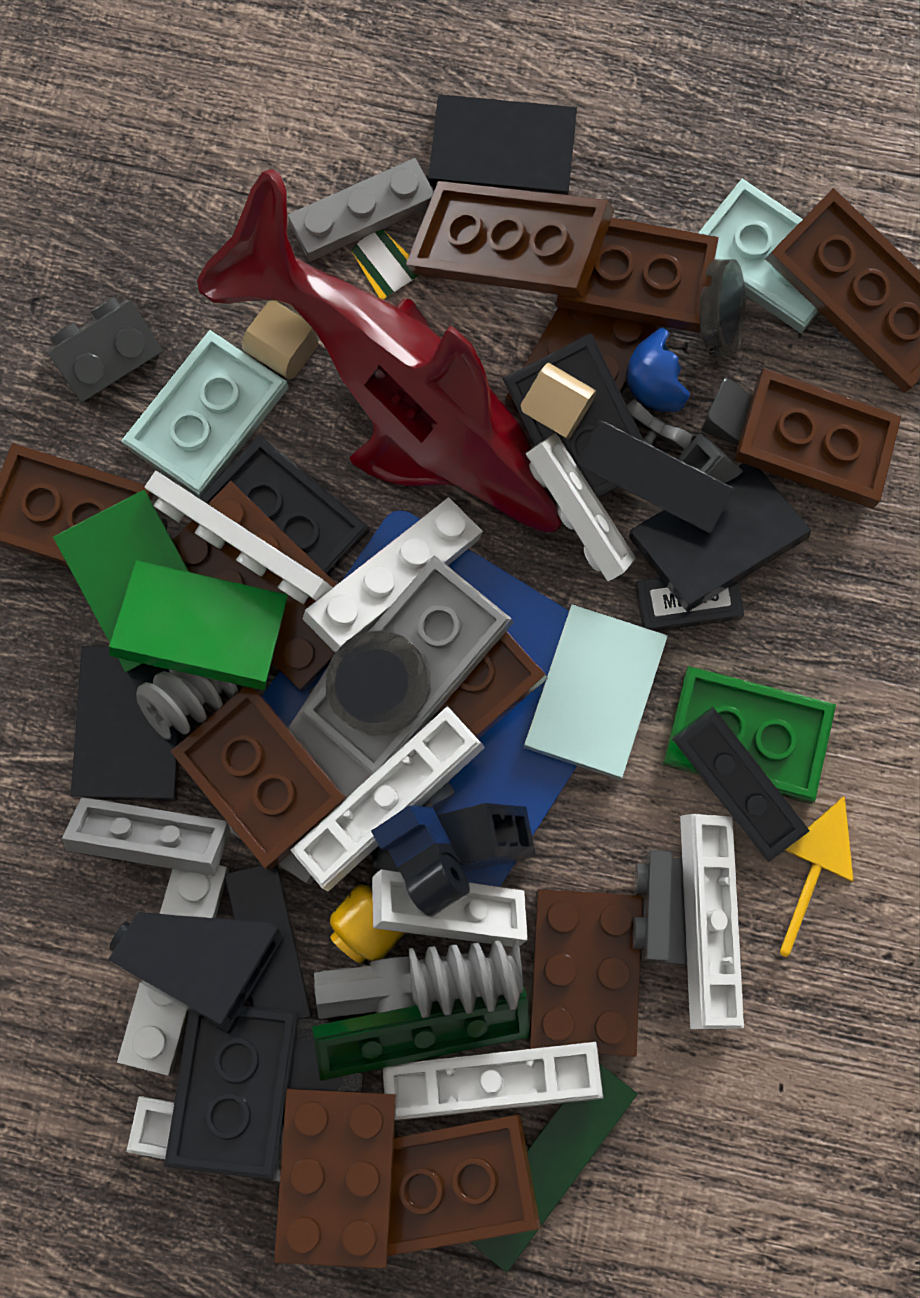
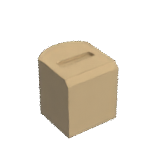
M268 301L246 330L242 342L244 352L289 380L296 377L319 346L317 334L301 316L277 301Z
M548 362L541 369L522 401L521 409L526 415L570 440L592 404L597 391Z

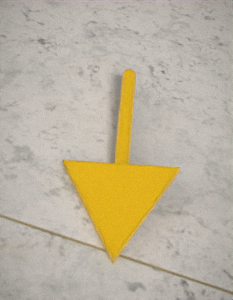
M845 796L841 797L807 827L810 830L807 834L784 850L812 863L780 949V954L783 957H788L791 953L821 869L823 868L848 881L854 882Z

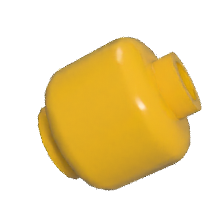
M364 884L355 886L330 917V925L334 930L330 936L331 940L340 950L359 964H362L365 959L370 961L384 959L406 933L373 928L372 887Z

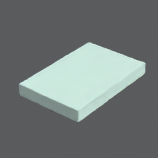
M741 179L699 232V234L719 237L712 273L725 281L726 276L729 274H739L735 279L738 282L740 292L802 334L819 311L765 259L803 219L744 179Z
M209 330L121 442L129 451L199 498L220 477L288 390V383Z
M572 604L524 748L621 780L668 635Z

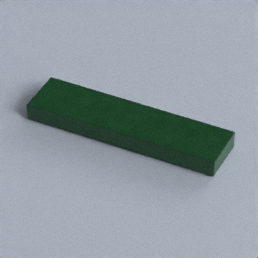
M524 986L523 993H520L516 1010H510L504 995H499L495 1011L488 1012L482 997H477L473 1013L466 1014L460 999H455L452 1013L444 1016L438 1001H435L432 1004L429 1017L422 1018L417 1005L312 1026L320 1081L529 1038L528 999Z
M600 1063L603 1099L561 1103L527 1149L540 1226L548 1218L638 1095L637 1092ZM538 1230L471 1241L470 1243L507 1273Z

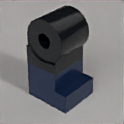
M407 806L371 830L380 849L389 851L405 880L410 898L425 915L433 917L469 894L470 886L466 874L460 865L461 861L433 807Z

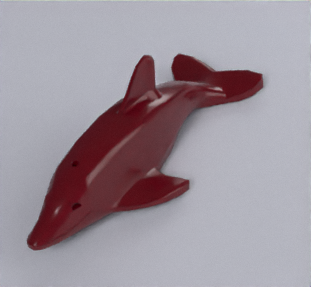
M274 169L263 171L250 190L232 237L206 262L197 279L199 293L213 303L232 304L245 301H278L290 305L312 327L326 347L343 383L373 423L374 433L371 439L349 457L354 466L368 475L388 483L403 486L453 485L460 487L529 527L543 532H556L560 528L562 520L558 515V507L551 499L546 487L541 486L530 470L529 463L531 461L526 453L531 450V445L522 427L489 387L484 367L473 345L452 326L448 327L441 339L429 328L427 320L411 299H403L395 307L381 298L320 271L296 258L287 236L286 187L281 175Z

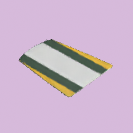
M384 230L376 231L364 237L351 250L373 289L381 299H385L420 276L413 274L407 267L406 263L409 254Z

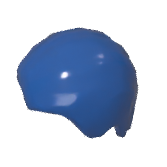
M661 327L639 343L630 357L626 369L627 385L632 395L645 407L659 412H678L685 407L690 393L677 380L681 371V366L678 363L679 358L672 351L668 350L665 342L669 332Z

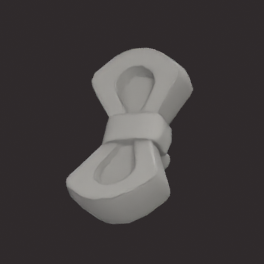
M634 399L627 405L635 424L649 431L644 438L645 443L652 445L656 437H659L680 451H685L691 444L692 435L689 432L667 425L660 419L654 418Z

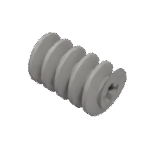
M169 670V672L163 671L155 675L153 684L146 682L140 685L136 695L137 702L148 722L164 739H170L169 728L171 726L182 735H186L190 732V726L186 719L187 715H190L196 722L203 723L207 717L202 706L203 704H206L211 710L216 712L223 706L219 693H222L230 700L238 693L236 684Z
M518 939L513 942L510 956H507L501 941L492 942L488 958L485 957L479 943H472L466 960L463 959L457 945L449 946L445 961H441L435 946L428 947L423 963L419 962L413 948L409 949L413 1003L416 1002L422 1018L429 1017L433 1001H438L444 1016L451 1015L455 999H460L466 1014L473 1013L477 997H482L488 1012L495 1011L499 995H504L510 1010H516L520 993H523L522 963Z

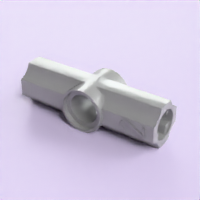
M461 954L463 959L466 960L468 954ZM409 956L371 961L370 966L347 967L314 973L315 997L319 1019L373 1012L376 1014L416 1005V1002L413 1003ZM446 956L440 957L441 961H445ZM420 959L419 962L423 963L424 959Z

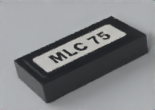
M661 578L637 581L635 585L642 627L655 632L739 620L744 616L738 582L689 612L683 608Z

